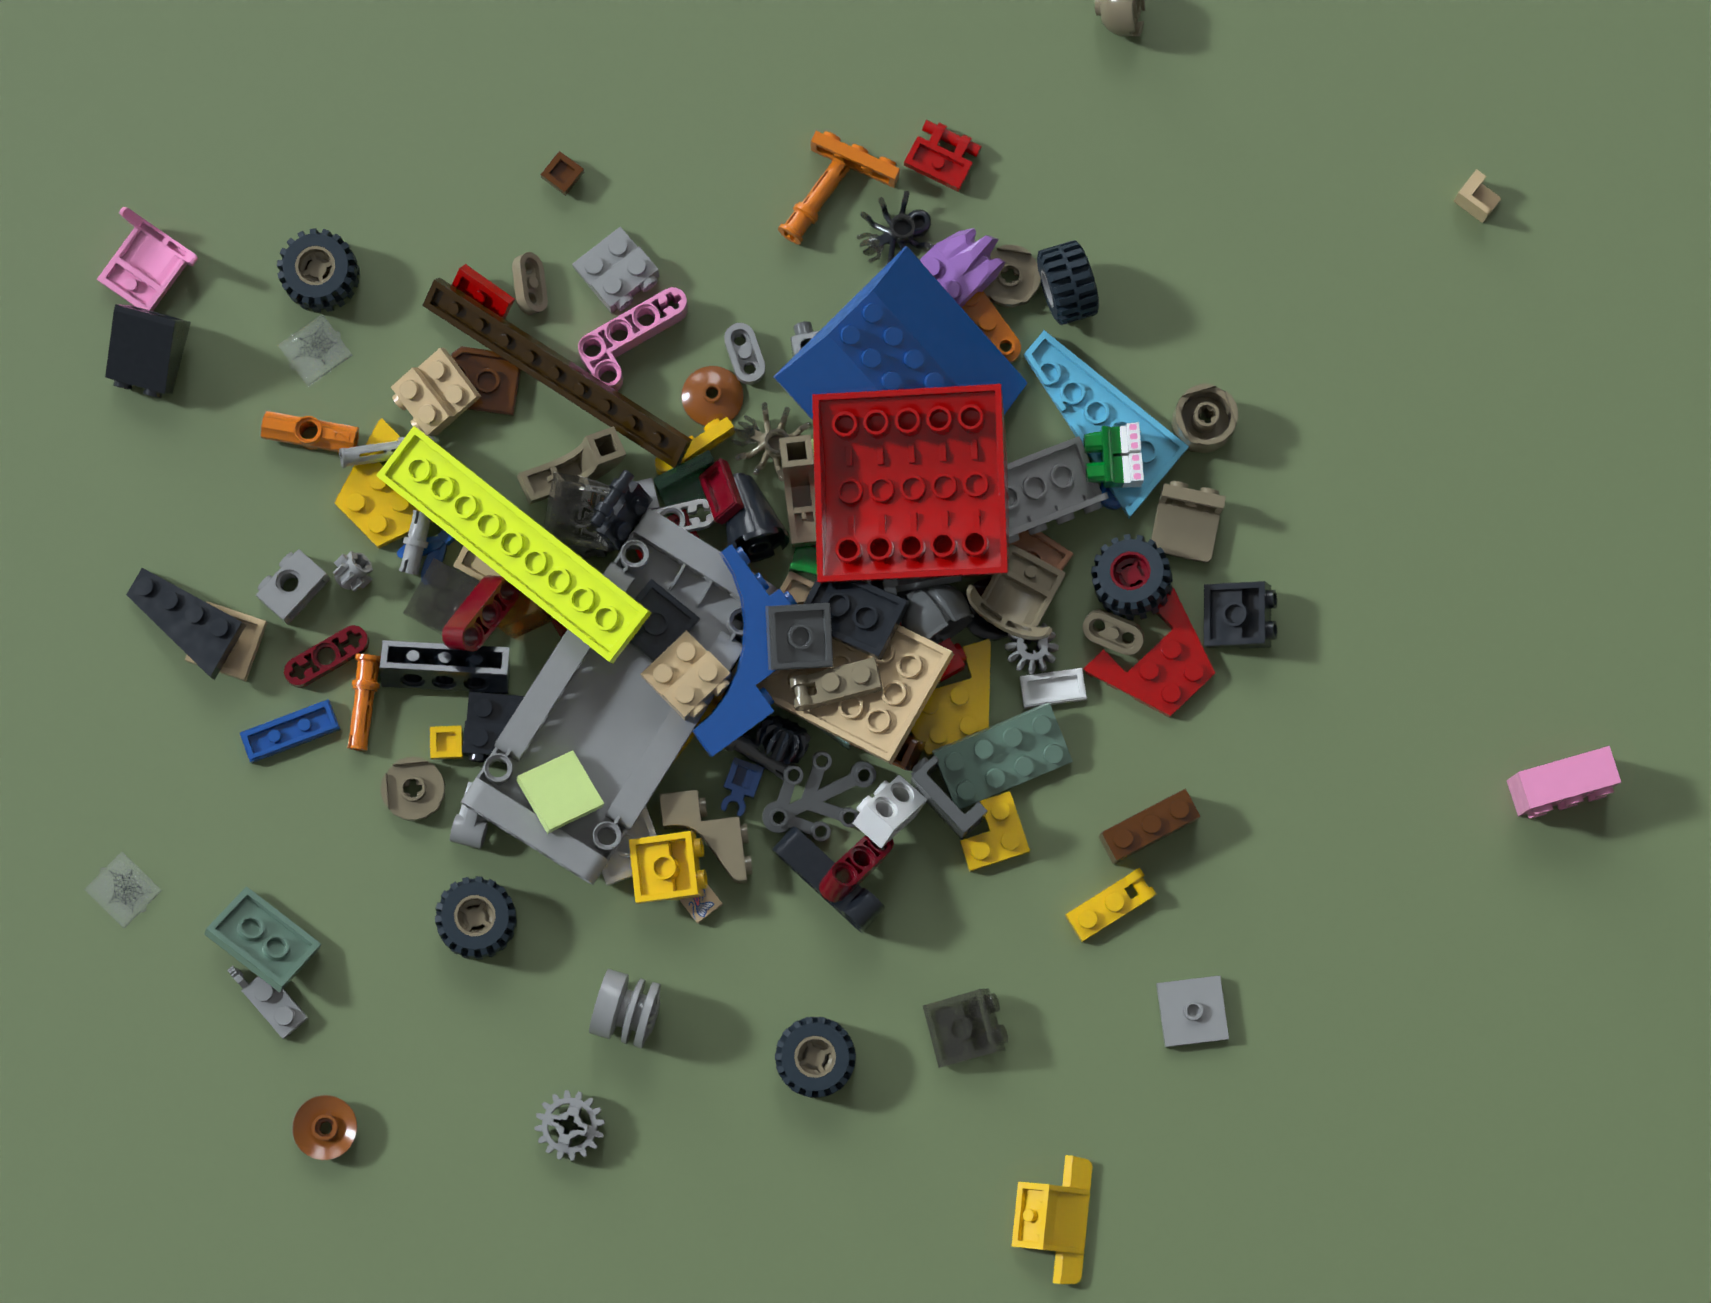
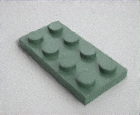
M1048 702L932 751L933 755L939 759L938 768L950 798L959 809L1073 762L1052 707Z

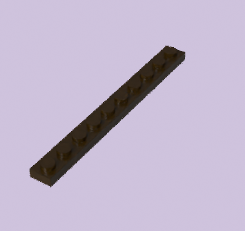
M441 278L433 280L422 305L423 307L609 427L614 426L617 432L671 467L676 468L680 466L692 442L691 438Z

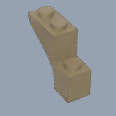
M698 790L659 794L664 830L685 829L695 832L705 841L735 883H747V875L753 874L751 856H744L743 844L749 843L747 824L740 825L739 817L702 821L701 817L707 816L705 797L699 798Z

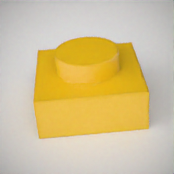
M461 725L430 727L431 760L463 759V727Z

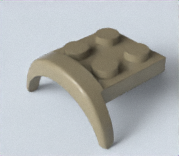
M1010 544L1008 574H993L982 596L978 594L975 586L969 585L967 588V598L972 608L995 627L1019 638L1041 640L1050 636L1053 629L1051 627L1037 626L1066 573Z

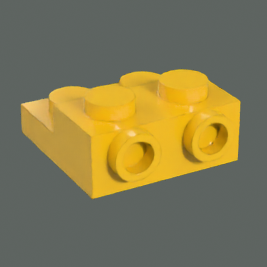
M685 831L629 839L635 903L680 900L703 896L702 889L708 888L706 870H700L699 857H704V844L702 838H697L695 832Z

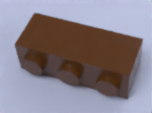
M1185 788L1101 832L1099 839L1114 865L1196 822L1201 816Z

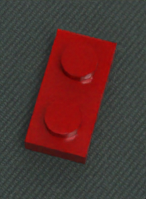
M467 264L459 268L452 283V286L506 319L515 301V298Z

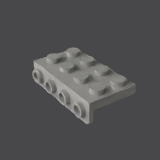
M1080 436L1007 464L1009 544L1020 540L1018 534L1026 530L1029 531L1031 536L1048 529L1046 523L1056 519L1059 525L1075 518L1073 512L1084 509L1085 514L1103 507L1101 501L1109 498L1107 492L1102 494L1098 483L1086 481V463L1090 462L1087 454L1084 453V446Z

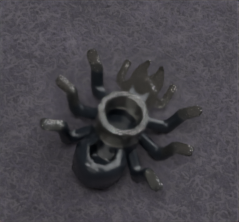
M904 191L899 215H896L893 219L889 215L884 198H879L878 201L882 214L890 229L876 223L866 212L860 214L872 228L884 232L880 236L869 232L857 236L858 240L869 237L860 243V247L869 246L863 251L864 255L872 256L877 252L875 257L868 260L870 264L881 258V252L885 244L890 245L887 264L894 258L896 243H898L900 250L905 247L906 243H910L918 249H931L935 245L928 242H918L913 239L924 237L931 226V217L928 212L919 209L910 212L908 215L905 214L909 191Z

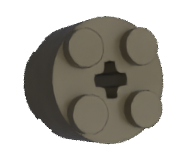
M1205 383L1189 388L1179 399L1173 413L1172 427L1175 436L1188 445L1187 450L1191 452L1209 453L1220 449L1229 441L1236 427L1238 419L1236 402L1231 394L1226 390L1224 391L1216 387V385ZM1204 414L1205 418H1211L1210 422L1205 423L1204 420H1200V415Z

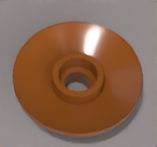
M707 366L693 372L685 381L681 395L682 404L687 415L693 421L703 426H706L716 418H719L721 421L728 417L732 421L740 412L744 398L743 388L737 377L731 371L719 366ZM710 389H715L718 395L715 398H709L706 393Z
M331 1095L316 1096L307 1100L297 1110L292 1125L293 1137L299 1149L307 1156L318 1160H331L343 1155L352 1146L357 1134V1119L352 1108L342 1099ZM324 1122H329L332 1125V1131L329 1134H323L321 1131V1125Z

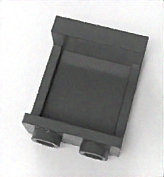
M933 756L930 760L924 757L912 768L910 784L928 799L926 803L963 840L985 819L988 811L978 802L964 814L929 777L938 768L939 759L936 756Z

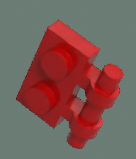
M926 120L922 131L930 134L931 137L928 141L917 136L904 161V166L959 192L973 162L963 158V156L967 152L977 157L982 146L972 142V138L965 134L960 136L947 130L948 126L940 122L935 124ZM941 140L956 147L954 153L938 146Z

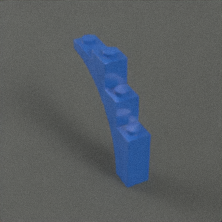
M732 544L719 554L733 577L740 597L743 616L742 650L736 673L726 694L712 713L692 730L710 757H713L774 712L770 706L774 703L770 694L764 687L760 690L756 687L759 682L776 671L768 670L765 606L797 604L788 591L783 593L780 588L771 595H768L766 590L769 588V585L759 572L755 575L747 566L751 561L741 547L735 549Z

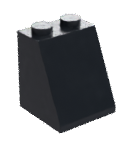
M115 304L105 378L113 379V385L116 387L132 390L134 385L144 388L143 394L156 398H162V394H173L191 322L133 305Z

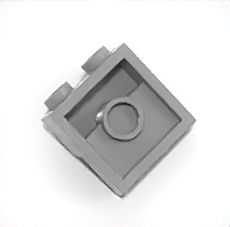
M621 226L572 264L576 272L611 314L617 309L622 311L633 302V296L641 290L643 292L650 290L658 282L657 278L660 276L659 269L640 246H636Z

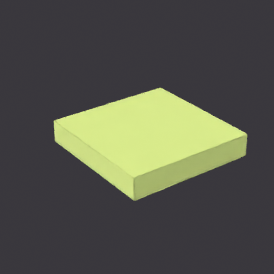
M573 750L519 775L516 779L547 834L601 809L604 805L603 800Z

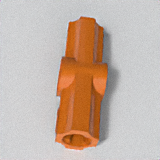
M266 411L261 425V438L300 445L308 450L323 449L339 452L340 448H351L358 445L359 427L321 421L313 416L298 417ZM308 427H316L318 432L314 438L305 439L303 438L304 430Z

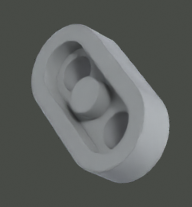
M736 323L731 325L725 332L724 341L735 375L744 384H756L765 375V362L755 333L747 324ZM737 337H743L746 342L739 346L735 344L734 340ZM752 365L756 370L753 374H747L744 368Z

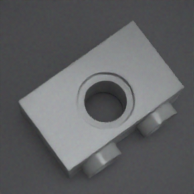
M300 549L294 554L292 552L288 553L279 563L281 568L273 577L268 575L264 578L257 588L259 590L256 594L258 599L287 625L330 580L327 573ZM290 578L298 579V587L294 591L286 592L283 590L286 580Z

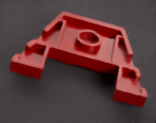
M1173 587L1171 595L1167 594V603L1164 606L1159 604V611L1156 613L1172 630L1128 672H1125L1103 649L1083 668L1085 674L1107 683L1106 685L1128 694L1138 702L1169 718L1215 675V671Z

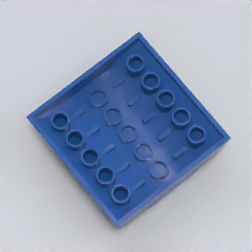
M907 246L773 376L812 420V394L988 384L1002 385L1005 415L1028 383Z

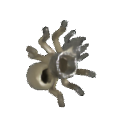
M763 402L762 412L765 433L760 432L756 420L745 415L744 419L753 425L743 421L738 422V425L743 427L744 430L735 428L736 436L745 441L741 442L732 439V443L741 447L756 442L759 445L748 453L743 452L736 455L735 459L737 461L742 459L749 460L765 449L759 465L754 469L753 474L757 476L764 469L770 456L773 458L779 481L782 482L784 478L779 461L781 459L779 438L800 436L802 432L809 429L812 425L811 422H807L798 427L795 432L787 434L783 429L786 425L790 408L785 407L778 427L771 430L768 405L766 402Z

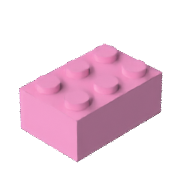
M1610 746L1523 770L1506 780L1517 815L1527 814L1529 819L1547 814V812L1554 810L1553 806H1558L1559 810L1574 807L1577 803L1583 802L1584 797H1588L1589 802L1605 798L1608 794L1614 793L1613 787L1621 783Z

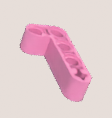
M673 287L665 289L583 336L578 343V351L588 373L600 380L604 372H614L617 375L616 379L605 384L616 391L620 390L623 385V376L615 358L685 318L688 312V305L684 292ZM668 302L678 303L679 308L674 310L672 306H668ZM657 307H660L661 313L663 312V318H660V314ZM643 315H651L655 318L654 322L649 326H643L638 321ZM617 330H624L628 333L627 338L623 341H615L611 336ZM591 345H597L601 348V351L597 356L590 357L585 354L586 348Z

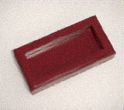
M719 458L699 476L715 522L723 525L744 507L728 461Z

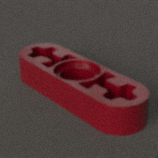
M356 625L340 630L289 660L284 668L285 678L295 687L302 688L308 686L354 659L355 654H363L369 646L367 633ZM354 633L355 636L362 635V638L359 639L360 646L355 648L353 645H348L343 648L347 654L342 657L341 651L334 643L339 640V643L343 646L350 641L348 637L350 634ZM324 648H331L336 654L335 660L329 665H323L318 661V654ZM310 656L313 663L320 669L317 672H314L312 667L305 670V678L302 680L297 676L293 678L291 676L295 673L294 667L296 665H299L301 668L310 665L308 660H306Z

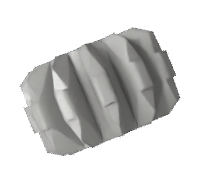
M1043 623L1040 627H1047V625ZM1052 632L1050 636L1041 640H1027L1008 634V638L1013 642L1005 644V650L1014 652L1008 656V662L1011 663L1019 659L1016 670L1021 671L1026 664L1029 665V674H1034L1036 664L1042 672L1046 671L1045 661L1054 663L1056 659L1050 652H1055L1059 649L1058 644L1049 643L1056 637V634ZM1031 641L1036 642V649L1039 652L1036 653L1035 650H1033L1032 654L1026 652L1027 645L1024 643L1028 642L1030 645Z

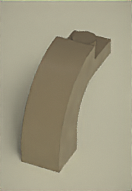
M613 426L585 436L582 443L573 451L551 462L522 471L518 474L517 478L530 505L552 496L558 498L584 486L585 479L597 480L614 469L624 459L626 452Z
M811 435L779 438L792 548L816 545L815 480Z

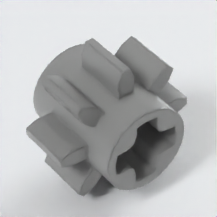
M350 551L347 555L342 554L334 562L338 568L333 574L336 582L342 588L356 591L359 587L364 588L372 581V578L368 575L373 571L372 565L364 554Z

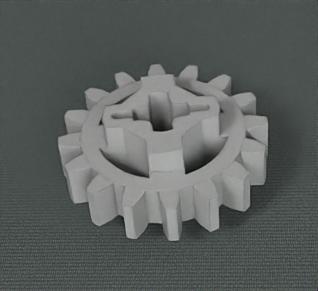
M565 1090L563 1099L553 1094V1104L542 1103L546 1109L545 1114H536V1117L542 1120V1125H537L534 1129L535 1131L543 1132V1136L538 1139V1142L540 1144L548 1142L549 1145L546 1149L548 1154L555 1149L558 1150L557 1159L560 1160L564 1157L565 1153L569 1154L571 1161H575L577 1152H580L584 1158L587 1157L586 1148L590 1146L593 1149H597L598 1146L593 1140L595 1137L603 1138L604 1136L600 1131H597L598 1126L605 1125L604 1120L597 1119L596 1117L602 1112L601 1108H591L594 1099L591 1097L585 1102L582 1101L583 1093L578 1091L575 1098H571L569 1090ZM570 1104L565 1113L559 1116L552 1114L560 1106ZM582 1107L590 1116L591 1126L584 1124L580 1116ZM570 1117H575L574 1123L584 1128V1131L577 1129V1131L571 1130L569 1135L565 1134L566 1129L561 1124L556 1123V1120L563 1122V1120L569 1121ZM548 1125L555 1127L559 1133L558 1144L552 1139ZM581 1135L588 1137L582 1144L570 1147L573 1139Z

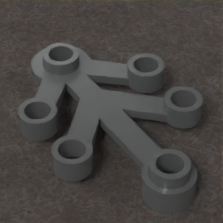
M817 751L812 756L813 766L802 797L790 803L795 785L799 784L803 779V771L797 765L787 766L783 772L784 781L777 801L769 803L763 810L762 820L764 825L775 833L784 832L794 826L802 832L811 834L817 841L827 840L831 830L825 822L818 821L812 823L796 816L806 810H810L839 820L846 827L855 826L853 822L858 816L855 809L851 807L841 808L824 801L856 785L859 787L872 785L876 779L874 767L865 761L856 762L852 765L849 775L818 789L824 771L831 766L832 759L827 752ZM820 755L827 757V763L824 766L816 764V759ZM791 769H796L799 772L796 780L788 779V772ZM863 769L868 770V779L864 781L859 780L858 773ZM778 811L784 814V819L780 823L773 821V815ZM846 812L854 813V820L850 823L844 822L843 816ZM818 826L826 828V833L822 837L815 835V829Z

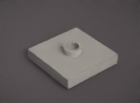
M1220 976L1156 984L1165 1047L1229 1039Z

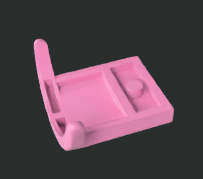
M122 207L119 214L134 226V229L97 280L133 306L154 311L186 265L194 266L198 257L131 209Z

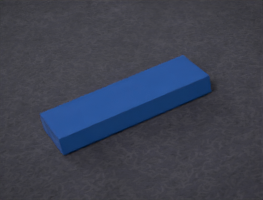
M327 699L242 731L240 736L249 761L254 763L341 729L332 704Z

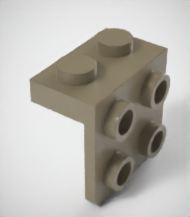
M1171 481L1170 484L1164 483L1160 493L1151 539L1156 542L1157 548L1161 547L1164 550L1165 555L1203 563L1209 562L1212 558L1219 518L1224 509L1226 496L1219 495V491L1212 488H1201L1198 491L1189 489V485L1183 482Z

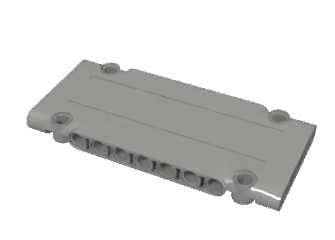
M647 509L627 542L622 546L617 558L613 563L609 564L603 575L634 599L650 579H653L700 617V621L690 631V634L730 672L740 657L742 650L743 630H738L733 624L735 617L742 616V609L733 577L721 558L720 551L659 513ZM631 549H637L643 554V559L638 563H631L626 559L625 554ZM766 581L769 585V588L766 590L768 595L778 590L774 585ZM567 629L494 745L495 749L486 759L484 766L461 800V803L579 878L594 885L627 831L631 830L706 709L697 718L693 719L690 716L684 721L641 677V673L652 661L628 643L612 664ZM713 694V695L705 702L708 706H709V704L711 703V701L713 700L715 694ZM573 750L603 800L604 805L601 809L547 834L516 779L519 775ZM496 761L504 762L508 768L507 773L502 777L492 776L489 772L492 763ZM603 829H611L616 835V840L611 845H603L598 840V833Z

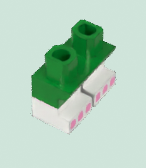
M1139 422L1127 423L1126 426L1118 427L1101 426L1100 432L1084 435V453L1101 452V462L1086 463L1087 482L1103 483L1104 488L1142 486L1144 475L1142 453H1140Z

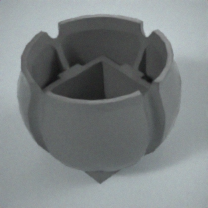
M950 584L916 589L907 594L905 600L910 605L901 620V626L939 644L940 639H951L971 623L974 615L965 595L956 587Z

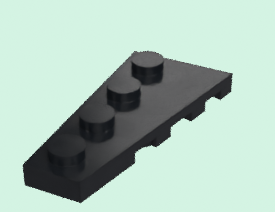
M141 568L126 594L214 680L246 627V624L144 568Z

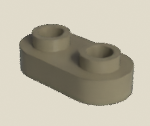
M526 252L513 260L514 287L519 308L525 314L534 315L547 307L544 267L540 258L532 252Z
M1102 609L1091 611L1084 620L1083 632L1090 641L1124 655L1135 654L1143 645L1144 632L1142 628L1125 618ZM1101 620L1105 623V627L1099 629L1094 625V622ZM1130 632L1134 635V639L1127 641L1124 639L1123 634Z

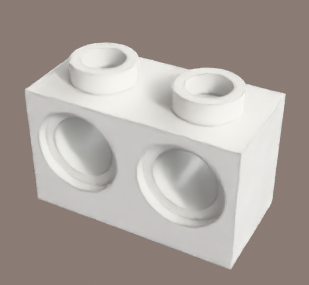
M898 775L890 783L886 780L882 782L873 793L875 795L873 798L870 795L864 798L857 807L860 813L853 824L876 845L882 848L916 817L928 799L903 777Z

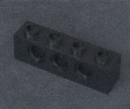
M383 640L380 659L382 687L508 694L511 668L510 647L481 646L476 651H466L448 648L442 643Z

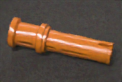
M833 158L803 202L794 205V212L787 222L778 227V231L792 243L801 244L803 234L811 224L817 222V213L850 170L842 160Z
M355 654V659L358 663L356 678L352 680L351 685L355 690V698L347 749L367 751L374 694L380 689V684L377 680L381 656Z

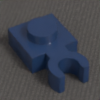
M734 757L724 784V788L732 792L731 795L725 797L722 801L721 810L723 812H726L731 802H736L739 805L737 817L741 818L746 810L744 798L747 796L754 799L764 767Z

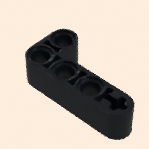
M793 826L772 848V851L861 933L884 911L885 906L865 887L862 888L859 885L840 902H831L825 899L820 893L819 884L835 862L796 827Z

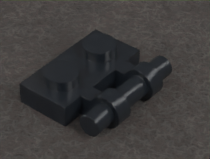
M624 470L618 479L614 478L609 486L611 490L603 502L599 501L594 508L595 513L589 521L597 528L595 531L609 547L620 550L653 501L639 483L632 481L634 475L627 470Z

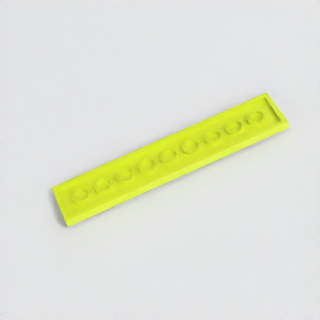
M413 426L376 475L608 662L613 664L650 616L651 612L419 428Z

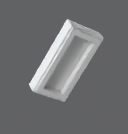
M1082 668L1026 675L1019 678L1024 709L1038 707L1047 702L1050 705L1087 699Z

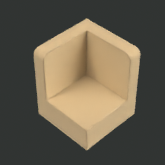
M1476 169L1458 192L1453 202L1483 223L1501 198L1482 184L1486 176Z

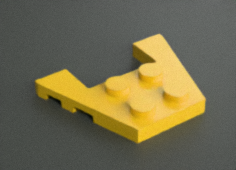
M381 418L377 422L366 445L397 441L400 436ZM384 451L360 454V457L384 454ZM380 462L354 465L334 504L378 549L407 536L413 510H419L376 476L383 467Z
M990 639L962 647L967 657L966 664L971 678L934 689L910 731L915 738L926 743L923 750L927 756L933 755L932 751L989 727Z

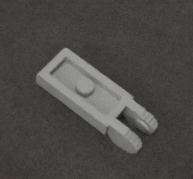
M233 965L227 970L243 988L241 991L282 1039L289 1036L308 1019L306 1014L284 989L279 993L259 976L251 983H248L243 977L242 972Z

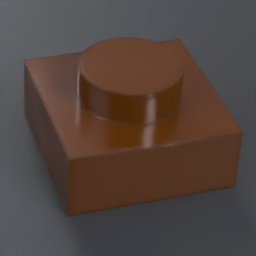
M559 151L540 175L543 180L566 196L585 172L581 166Z

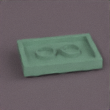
M247 886L206 928L204 935L279 993L317 953L321 946L320 942Z

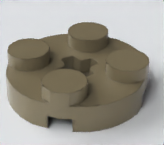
M1002 245L990 253V259L1000 258L1006 263L997 278L984 290V293L994 304L1002 307L1012 308L1025 305L1039 288L1041 278L1037 262L1031 256V253L1021 246ZM1008 269H1013L1014 275L1019 278L1018 280H1013L1012 283H1006V280L1001 278V273L1006 274Z
M402 758L396 761L382 778L381 796L383 802L395 816L403 820L420 821L436 813L441 807L445 797L444 778L434 764L423 758ZM414 780L418 786H422V791L417 792V797H411L410 793H405L404 791L405 787L410 786V781Z

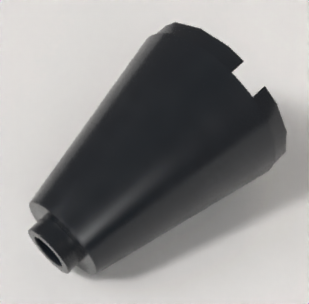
M744 473L733 474L744 507L726 522L727 547L731 544L735 549L741 547L750 559V563L770 558L775 555L773 550L781 545L782 550L787 547L790 541L788 532L753 477Z

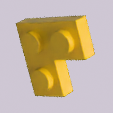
M1011 792L981 800L980 803L988 811L985 820L989 831L960 840L969 872L1030 852Z

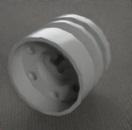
M608 969L594 1006L589 1033L610 1039L616 1027H621V1042L627 1044L632 1031H635L634 1047L642 1049L646 1039L653 1031L658 1016L661 984L652 982L648 994L645 995L643 994L645 979L640 978L634 991L628 990V974Z

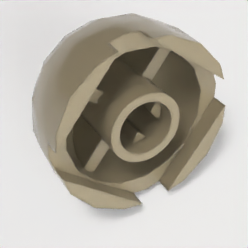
M1095 0L1096 16H1101L1102 23L1108 31L1124 37H1139L1142 34L1144 21L1138 22V18L1141 15V10L1145 11V0Z

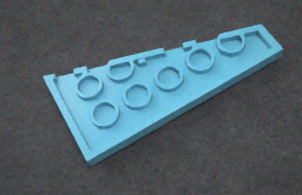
M1044 330L1024 353V357L1076 437L1080 436L1082 444L1085 434L1100 432L1101 426L1118 427L1126 426L1127 423L1139 422L1140 453H1142L1144 475L1143 484L1141 487L1109 488L1116 500L1120 502L1121 508L1128 519H1130L1187 451L1189 446ZM1101 452L1087 453L1092 463L1101 462Z

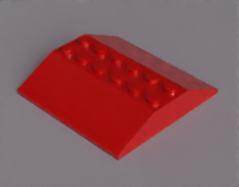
M1001 384L812 394L818 583L1008 574V466Z

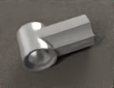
M468 782L465 794L473 782ZM462 804L460 813L456 814L453 821L449 840L481 849L486 837L488 822L485 818Z

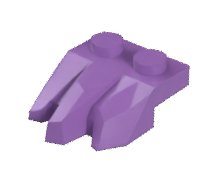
M975 228L958 231L940 241L920 259L922 264L960 307L977 292L984 291L997 278L1006 263L1000 258L990 259V253L999 239L985 235L975 242Z

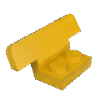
M1065 1155L1062 1186L1018 1182L1012 1247L1056 1251L1053 1283L1076 1284L1082 1277L1092 1164L1088 1159L1072 1155Z

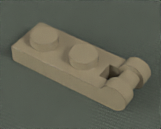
M875 657L808 675H796L789 679L791 690H795L796 698L794 699L796 711H806L883 690ZM816 686L817 694L808 695L807 688Z

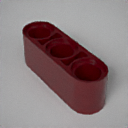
M487 575L482 578L444 626L442 631L444 644L452 649L478 650L517 602L520 590L502 576Z
M865 835L831 867L821 880L819 890L822 896L831 902L842 901L882 863L894 847L893 838L880 848Z

